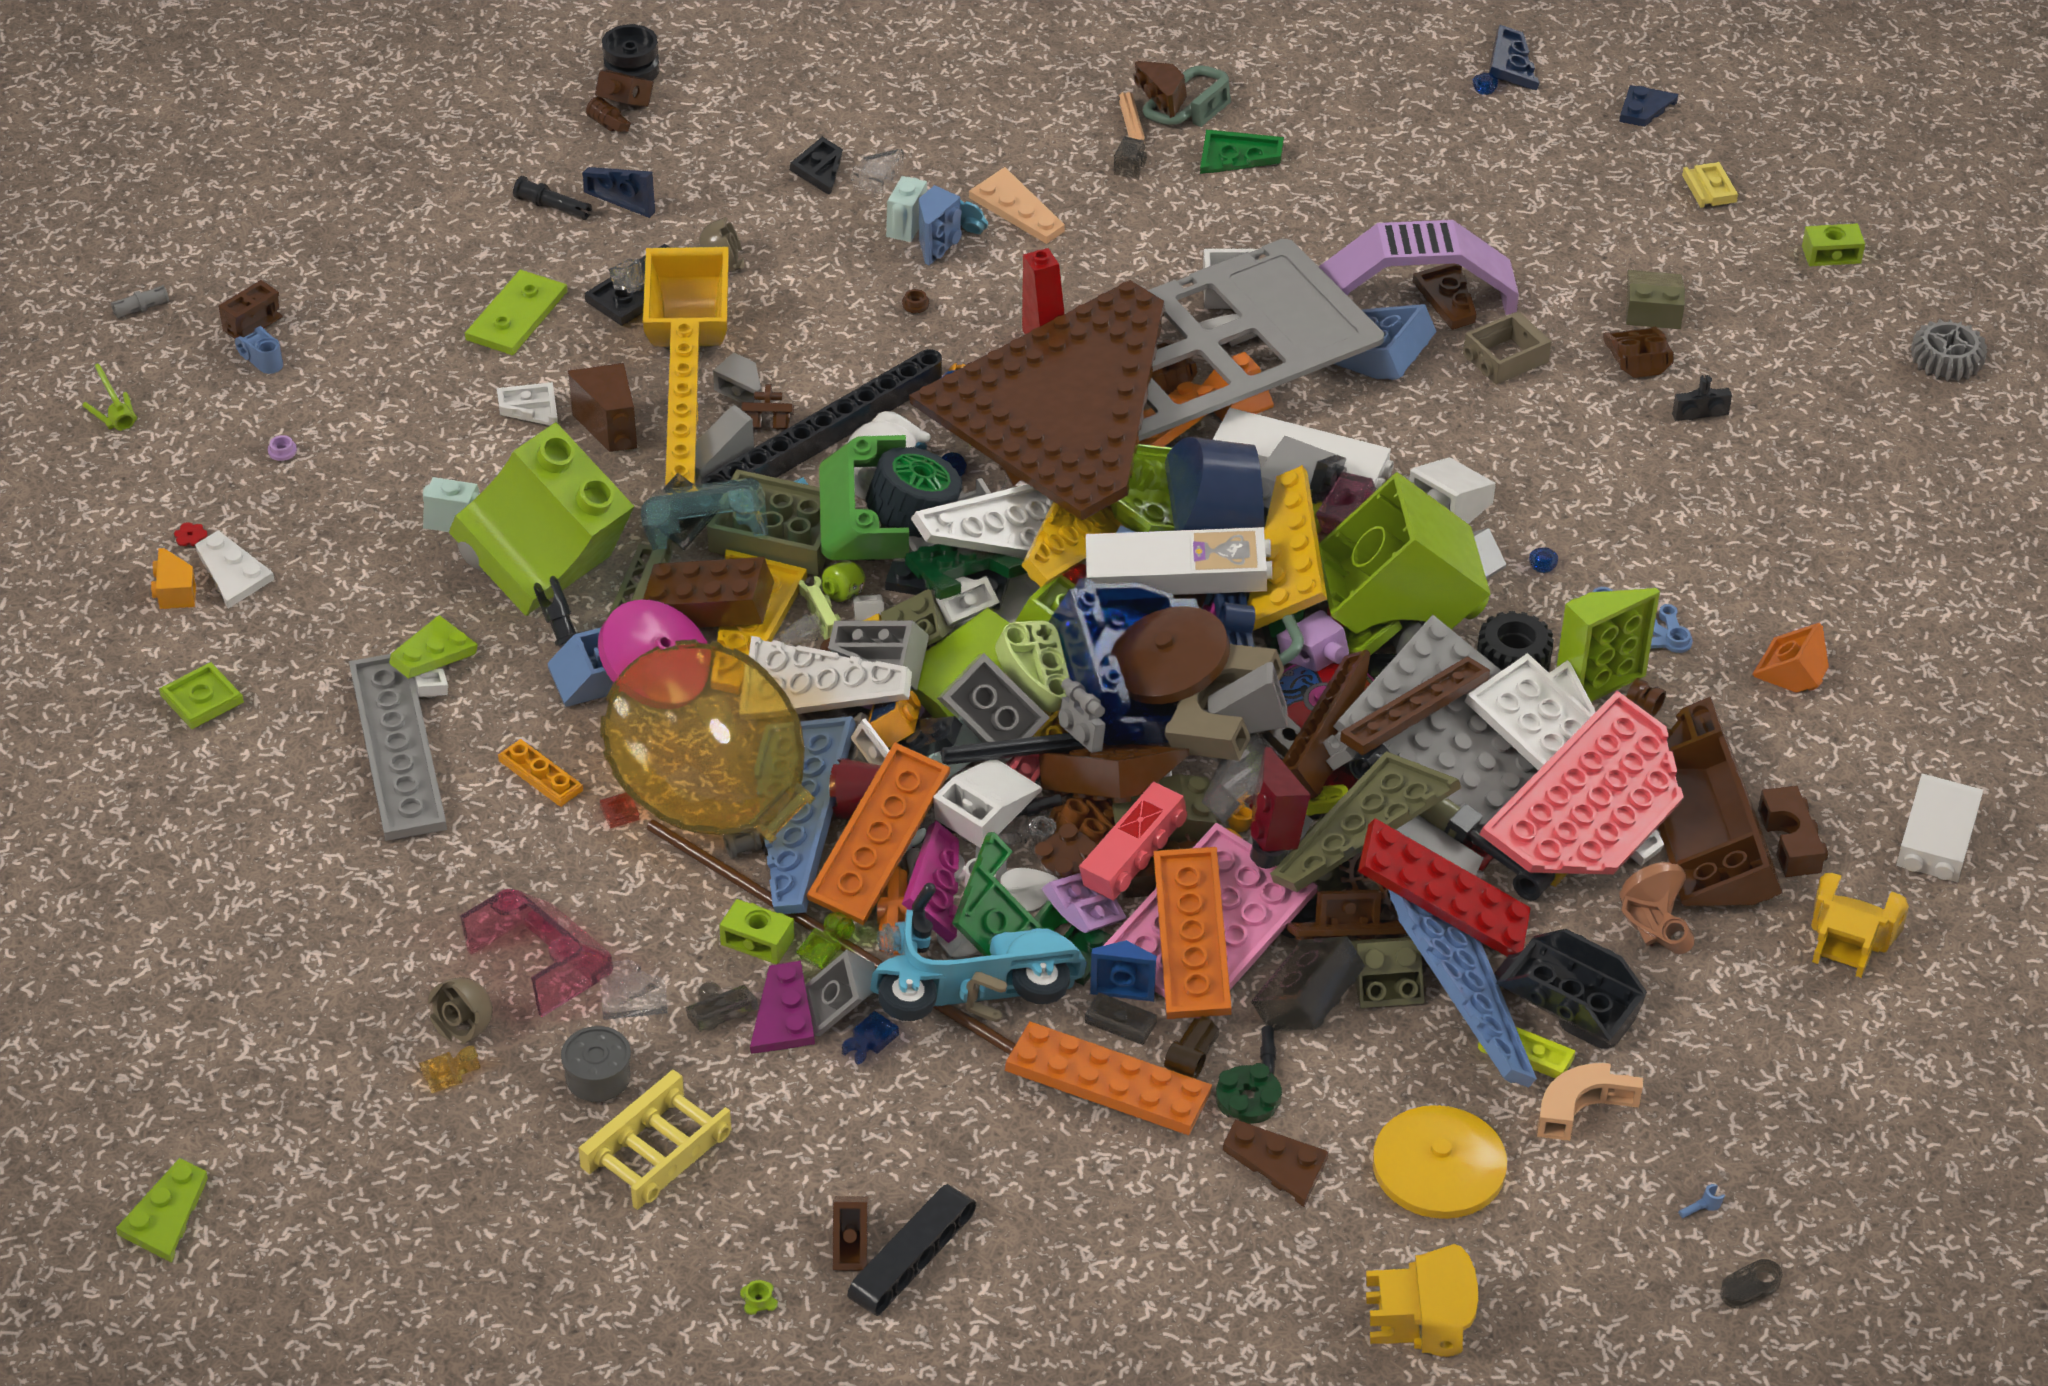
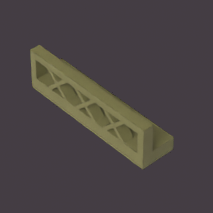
M660 533L654 546L638 545L608 617L617 607L627 603L624 599L627 595L634 593L631 601L643 600L653 565L669 563L672 558L671 534ZM643 554L650 555L646 564L641 559ZM642 573L639 583H636L633 577Z

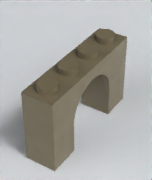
M1230 644V655L1220 675L1202 691L1178 702L1177 709L1165 728V736L1170 746L1188 748L1189 755L1240 761L1251 739L1243 717L1212 714L1204 711L1208 708V696L1268 662H1273L1278 679L1280 680L1284 667L1277 649Z

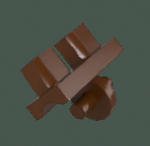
M766 384L765 392H754V400H765V403L742 402V411L753 419V429H762L763 414L773 415V429L786 430L789 428L791 415H794V406L790 403H772V400L782 401L783 393L772 392V384Z

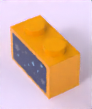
M911 690L909 700L873 704L868 722L888 748L894 742L897 743L915 732L921 707L920 700L915 692Z

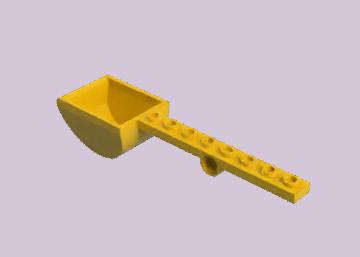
M729 247L646 248L643 329L654 347H670L666 492H695L699 346H721L727 332Z

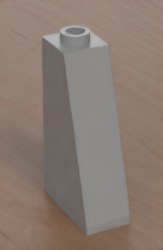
M1418 815L1396 829L1480 879L1482 878L1484 872L1478 869L1483 857Z

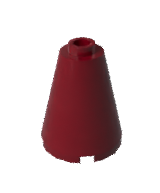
M839 758L837 760L839 764L833 765L829 791L830 797H836L837 806L832 808L838 819L850 820L881 765L847 758Z

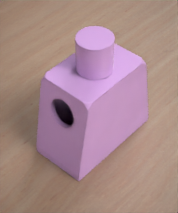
M1319 610L1297 623L1304 638V645L1298 656L1289 663L1313 671H1320L1333 662L1340 664L1344 656L1349 655L1343 627L1324 611ZM1287 629L1276 635L1280 653L1288 649L1292 643Z

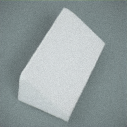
M862 719L851 736V740L869 763L881 765L890 750L867 719Z

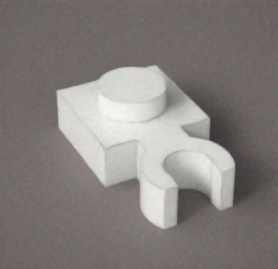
M434 669L414 677L418 697L432 698L448 695V683L443 669Z

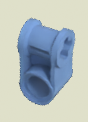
M258 326L253 333L245 337L239 336L235 338V345L239 354L245 360L250 361L261 372L272 374L282 369L283 359L279 341L267 333L263 327Z

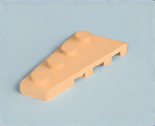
M1006 167L969 190V198L1046 244L1065 232V224Z

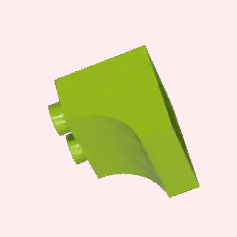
M555 422L512 452L507 463L494 480L470 504L455 515L449 534L458 543L465 542L473 548L478 556L479 566L517 608L527 616L540 607L534 591L535 583H539L542 586L547 599L550 600L554 597L550 584L551 576H555L558 579L562 590H564L612 555L635 506L561 426Z
M1398 472L1392 475L1319 543L1327 601L1331 616L1356 634L1371 626L1387 621L1418 620L1427 622L1432 615L1452 630L1464 618L1470 620L1477 617L1486 607L1491 595L1471 526Z

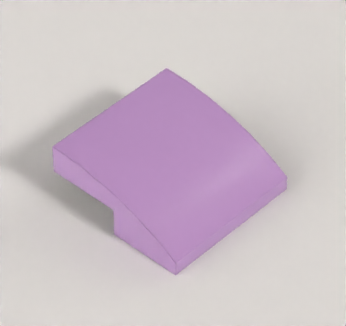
M1081 873L1051 881L1042 888L1057 911L1069 923L1084 933L1122 922L1127 918L1116 899L1113 901L1083 886Z

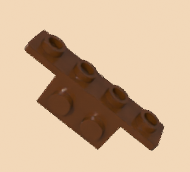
M1378 890L1317 891L1316 922H1298L1286 925V930L1300 941H1313L1315 936H1326L1330 940H1344L1347 935H1356V938L1374 939L1375 935L1385 934L1388 938H1401L1408 934L1399 920H1380L1381 892Z

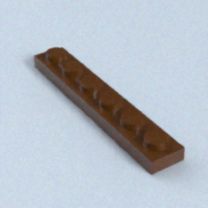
M1467 656L1342 730L1340 741L1363 756L1488 681L1490 669Z

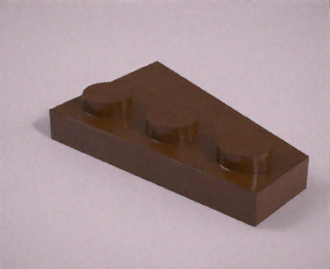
M1236 1119L1223 1143L1224 1152L1251 1171L1259 1172L1271 1181V1185L1280 1191L1283 1189L1288 1192L1303 1207H1305L1326 1164L1329 1151Z

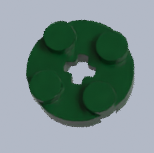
M1265 1064L1241 1065L1220 1073L1216 1087V1103L1220 1111L1227 1117L1231 1115L1234 1118H1238L1239 1121L1248 1124L1260 1123L1270 1119L1278 1106H1280L1282 1097L1280 1082L1270 1073L1268 1066ZM1245 1090L1255 1092L1254 1098H1248L1247 1095L1241 1094Z

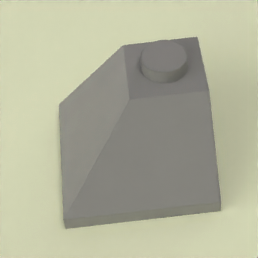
M845 950L805 984L815 1036L818 1037L824 1034L873 994L870 989L872 974L875 971L873 962Z

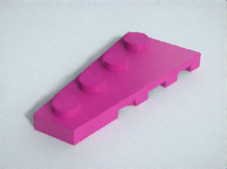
M935 821L927 829L902 905L911 910L913 902L926 883L934 884L936 891L925 907V917L932 922V930L949 943L957 937V928L953 926L952 922L958 906L954 905V895L958 893V882L955 880L954 873L959 870V839L938 821Z

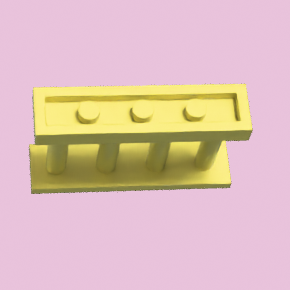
M671 1070L578 1148L580 1167L591 1174L598 1167L605 1166L631 1186L633 1207L638 1210L645 1203L653 1202L665 1186L717 1142L721 1143L729 1136L731 1131L730 1110L725 1107L712 1118L684 1097L683 1077L675 1070ZM676 1107L702 1127L692 1136L688 1137L660 1115L669 1108ZM646 1127H653L679 1147L665 1157L637 1135ZM629 1146L655 1167L641 1177L613 1155L622 1147Z

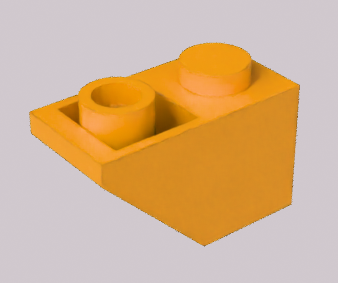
M158 548V560L153 561V576L156 578V581H151L152 598H158L160 609L195 607L197 586L193 566L167 549Z

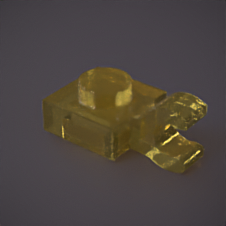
M474 1045L463 1048L454 1058L449 1051L419 1063L420 1071L431 1093L463 1083L462 1074L481 1068Z

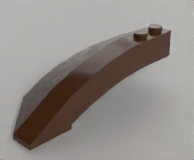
M1711 697L1683 707L1676 715L1678 721L1671 729H1667L1669 736L1667 743L1669 751L1673 752L1677 768L1675 776L1678 787L1682 789L1683 799L1678 807L1658 827L1669 862L1681 866L1686 874V880L1679 891L1683 906L1755 905L1783 894L1754 807Z

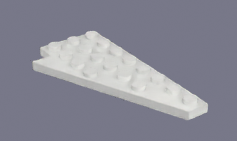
M1027 484L916 511L911 520L926 542L1025 558L1053 501ZM1086 561L1078 566L1086 567Z
M1528 653L1470 692L1464 701L1538 771L1596 712L1568 660L1549 673ZM1657 829L1631 856L1640 866L1658 854L1664 846Z

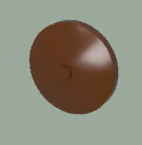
M1189 606L1162 609L1141 618L1124 631L1112 649L1110 670L1119 690L1132 700L1146 704L1177 702L1202 691L1220 675L1230 655L1229 637L1222 622L1214 614L1204 609Z

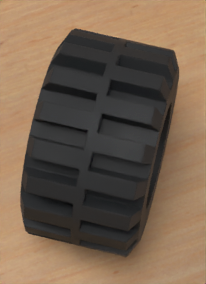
M1509 611L1507 614L1500 612L1497 613L1496 617H1489L1487 623L1481 625L1477 651L1501 671L1528 653L1549 672L1554 642L1552 638L1553 633L1551 629H1548V625L1544 621L1540 622L1539 618L1534 615L1529 616L1526 612L1515 613V611Z

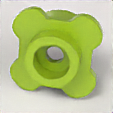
M755 1280L744 1286L740 1290V1296L744 1298L746 1303L744 1311L749 1315H755L758 1311L775 1310L778 1306V1301L773 1298V1285L763 1280Z

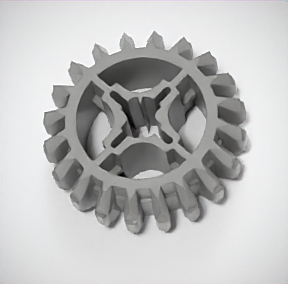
M1939 319L1937 323L1929 321L1928 325H1921L1920 330L1916 331L1911 345V355L1913 363L1918 364L1919 370L1925 369L1926 375L1933 373L1936 379L1941 376L1945 377L1947 382L1950 378H1954L1959 382L1961 377L1969 380L1971 375H1977L1978 371L1982 369L1987 355V345L1985 344V338L1980 336V331H1972V325L1964 326L1962 321L1954 323L1951 319L1948 322Z

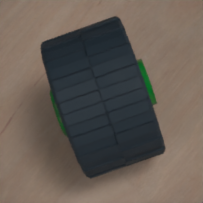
M916 447L892 448L884 452L879 459L866 493L865 502L867 503V508L878 515L879 521L885 527L909 528L910 537L923 538L911 520L912 516L916 511L957 502L963 487L962 479L949 462L930 451Z

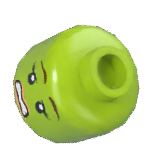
M843 560L831 565L822 574L823 591L830 599L836 602L849 600L859 595L864 589V571L859 565L850 560Z

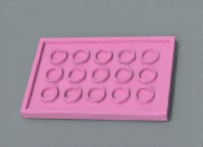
M1215 823L1193 848L1217 847L1229 986L1231 990L1281 934L1286 925L1317 893V885L1312 882L1300 891L1295 892L1274 883L1270 873L1277 866L1270 869L1258 867L1250 858L1252 844ZM1155 889L1103 946L1127 940L1156 955L1155 992L1165 998L1157 891Z

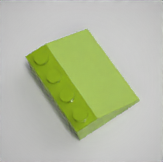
M1657 588L1589 592L1566 603L1556 668L1568 660L1591 702L1634 682L1637 678L1646 676L1660 591Z
M988 607L925 652L917 691L911 688L910 691L915 692L921 705L933 718L954 716L937 698L979 654L985 653L1004 672L998 660L995 645L1009 622Z

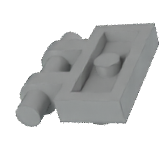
M1070 678L1064 679L1061 687L1065 690L1067 697H1062L1061 710L1058 716L1059 725L1091 753L1102 751L1105 723L1099 717L1104 714V707L1095 695L1086 693V689L1081 683L1072 681Z

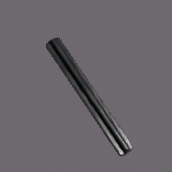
M1070 733L943 747L941 749V761L943 764L951 765L1083 749L1084 746Z

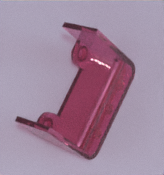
M504 889L460 915L467 951L471 955L521 924H524L549 946V956L555 963L531 977L537 1010L541 1017L608 977L613 971V960L609 951L552 903L522 891Z

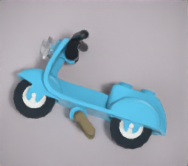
M926 883L913 902L912 909L906 910L905 921L896 922L895 926H890L889 923L883 924L882 931L877 932V942L880 950H884L887 956L893 955L897 951L901 955L889 958L878 965L872 974L870 989L873 993L879 994V1003L882 1009L891 1017L901 1021L922 1019L931 1013L934 1006L966 1003V1009L970 1013L993 1022H999L1002 1018V1013L999 1010L977 1001L1021 996L1026 1001L1035 1004L1057 1002L1065 995L1067 989L1073 987L1075 979H1079L1085 974L1087 963L1080 950L1070 940L1053 930L1041 928L1019 932H1004L995 935L991 940L990 956L957 960L926 959L918 953L927 952L930 947V935L933 925L925 917V907L936 891L934 884Z

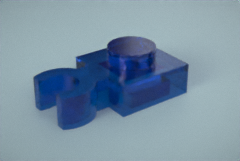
M874 1010L853 1029V1037L843 1042L842 1054L846 1056L850 1051L856 1050L857 1052L854 1054L855 1063L857 1065L865 1061L869 1050L878 1054L899 1036V1027Z

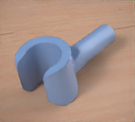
M1710 1184L1706 1187L1702 1199L1679 1210L1678 1213L1682 1218H1685L1704 1208L1710 1211L1720 1208L1725 1194L1718 1197L1714 1196L1718 1186Z

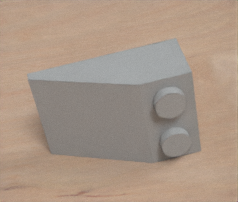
M1284 436L1260 468L1264 517L1267 518L1276 476L1303 465L1308 472L1310 485L1317 461L1336 454Z

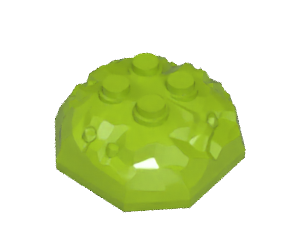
M1138 444L1137 453L1134 455L1132 478L1129 480L1128 496L1110 505L1114 517L1124 527L1135 532L1175 531L1165 470V460L1172 448Z

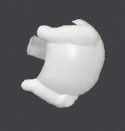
M884 411L878 413L872 422L858 428L851 435L848 442L858 436L906 435V447H915L918 442H929L931 435L920 430L903 416L894 412ZM854 467L855 495L857 497L865 499L876 467Z

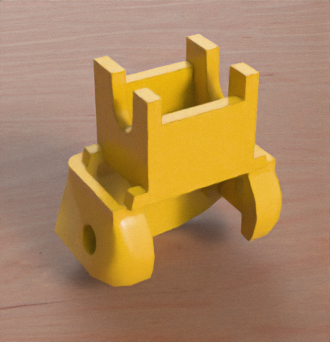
M1825 873L1819 879L1814 901L1811 927L1819 934L1812 962L1818 964L1822 956L1856 967L1855 976L1862 978L1872 951L1878 953L1879 951L1887 952L1892 943L1902 933L1909 909L1907 900L1901 894L1891 891L1885 908L1882 909L1861 900L1837 896L1835 893L1842 876L1835 873Z
M1452 1244L1421 1255H1415V1261L1409 1263V1269L1366 1271V1286H1379L1380 1291L1366 1292V1304H1379V1310H1370V1326H1381V1331L1370 1332V1344L1414 1343V1348L1421 1349L1422 1353H1431L1440 1357H1450L1462 1353L1463 1330L1471 1327L1476 1318L1478 1307L1476 1272L1470 1256L1463 1247ZM1419 1325H1422V1338H1420Z

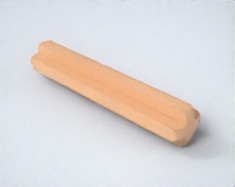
M1122 92L1119 95V103L1130 143L1134 147L1138 145L1143 146L1145 136L1133 94L1131 92Z

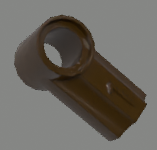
M1204 1016L1194 1018L1181 1040L1173 1041L1169 1047L1164 1067L1197 1079L1204 1067L1208 1051L1219 1036V1028L1213 1023V1020Z

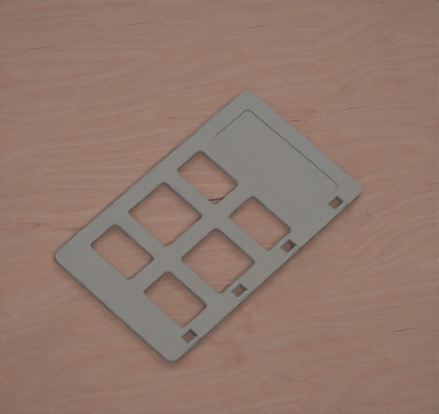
M1290 239L1274 241L1262 246L1258 250L1243 253L1191 273L1185 278L1177 281L1173 280L1149 289L1147 291L1164 300V316L1186 338L1158 349L1152 365L1153 371L1194 355H1201L1229 385L1185 403L1176 404L1151 378V383L1148 385L1147 404L1156 414L1143 419L1142 428L1139 430L1138 435L1139 441L1380 346L1384 342V332ZM1263 254L1266 256V257L1261 258V259H1259V260H1255V259H1254V258H1256V257H1258V256H1261V255H1263ZM1191 282L1194 284L1186 288L1182 287L1183 285ZM1210 288L1240 318L1212 329H1204L1177 300ZM1254 333L1282 360L1283 364L1251 376L1246 374L1220 345Z

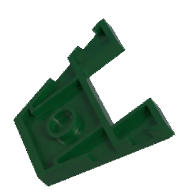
M942 544L921 546L916 551L906 553L905 565L919 579L924 578L926 580L925 586L929 590L934 589L935 597L939 600L961 594V582L955 579L986 569H990L1008 579L1027 573L1021 566L1024 561L1023 559L1005 554Z

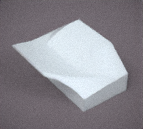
M987 576L977 580L966 577L957 578L955 580L961 582V594L942 600L936 598L948 626L970 619L987 607L990 609L1000 603Z

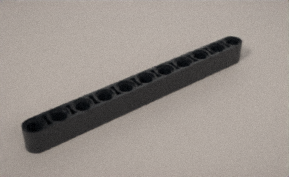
M926 349L706 475L701 480L702 498L710 503L707 510H716L737 469L777 478L851 435L862 425L872 422L878 413L892 411L909 401L910 394L942 377V355L940 352Z

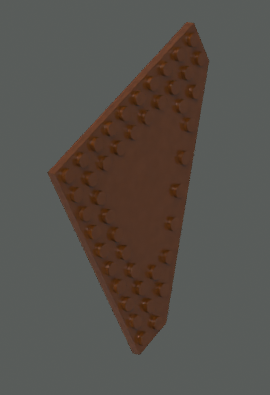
M1131 280L1123 282L1112 290L1100 294L1089 302L1077 306L1066 314L1056 317L1054 320L1033 329L1018 339L1012 340L997 350L989 352L974 362H970L964 367L943 376V378L923 386L920 390L909 395L910 404L1082 521L1128 496L1129 480L1132 478L1134 468V455L1137 453L1139 443V430L1142 428L1144 418L1143 410L1148 398V385L1151 383L1153 373L1152 365L1157 353V340L1160 338L1162 328L1161 320L1165 313L1164 300Z

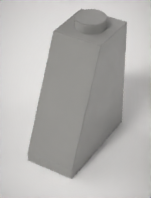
M736 405L731 406L696 441L695 486L700 490L702 478L754 448L753 419Z
M1273 662L1265 663L1208 696V709L1204 711L1212 714L1243 717L1249 733L1287 727V704Z

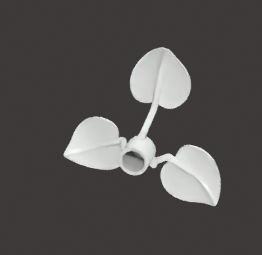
M920 843L915 848H921L923 843ZM959 854V870L954 873L958 885L964 878L965 886L967 885L977 858L969 860L965 866V861ZM1014 868L1006 871L1001 876L1000 883L1028 912H1033L1042 908L1048 901L1042 888L1049 882L1058 880V878L1040 870ZM958 929L957 937L949 943L936 933L938 943L950 957L957 959L967 958L978 952Z

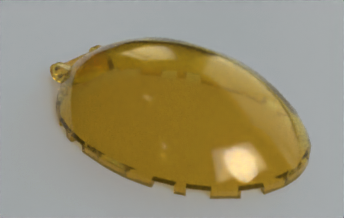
M696 639L675 641V646L662 650L657 646L639 656L622 671L613 683L606 697L608 701L606 714L601 716L600 737L604 740L605 745L603 754L609 762L613 771L612 774L619 785L642 808L658 819L679 829L712 835H738L757 831L772 844L777 839L775 835L807 803L811 804L815 800L814 796L802 786L805 763L802 726L797 712L785 691L768 671L753 658L735 648L731 650L723 647L719 642L712 641L711 644L699 643Z

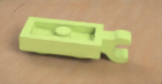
M814 576L813 586H807L803 580H800L799 592L806 599L807 608L826 640L831 637L834 621H841L838 614L833 613L829 596L827 594L823 595L821 579L818 576Z

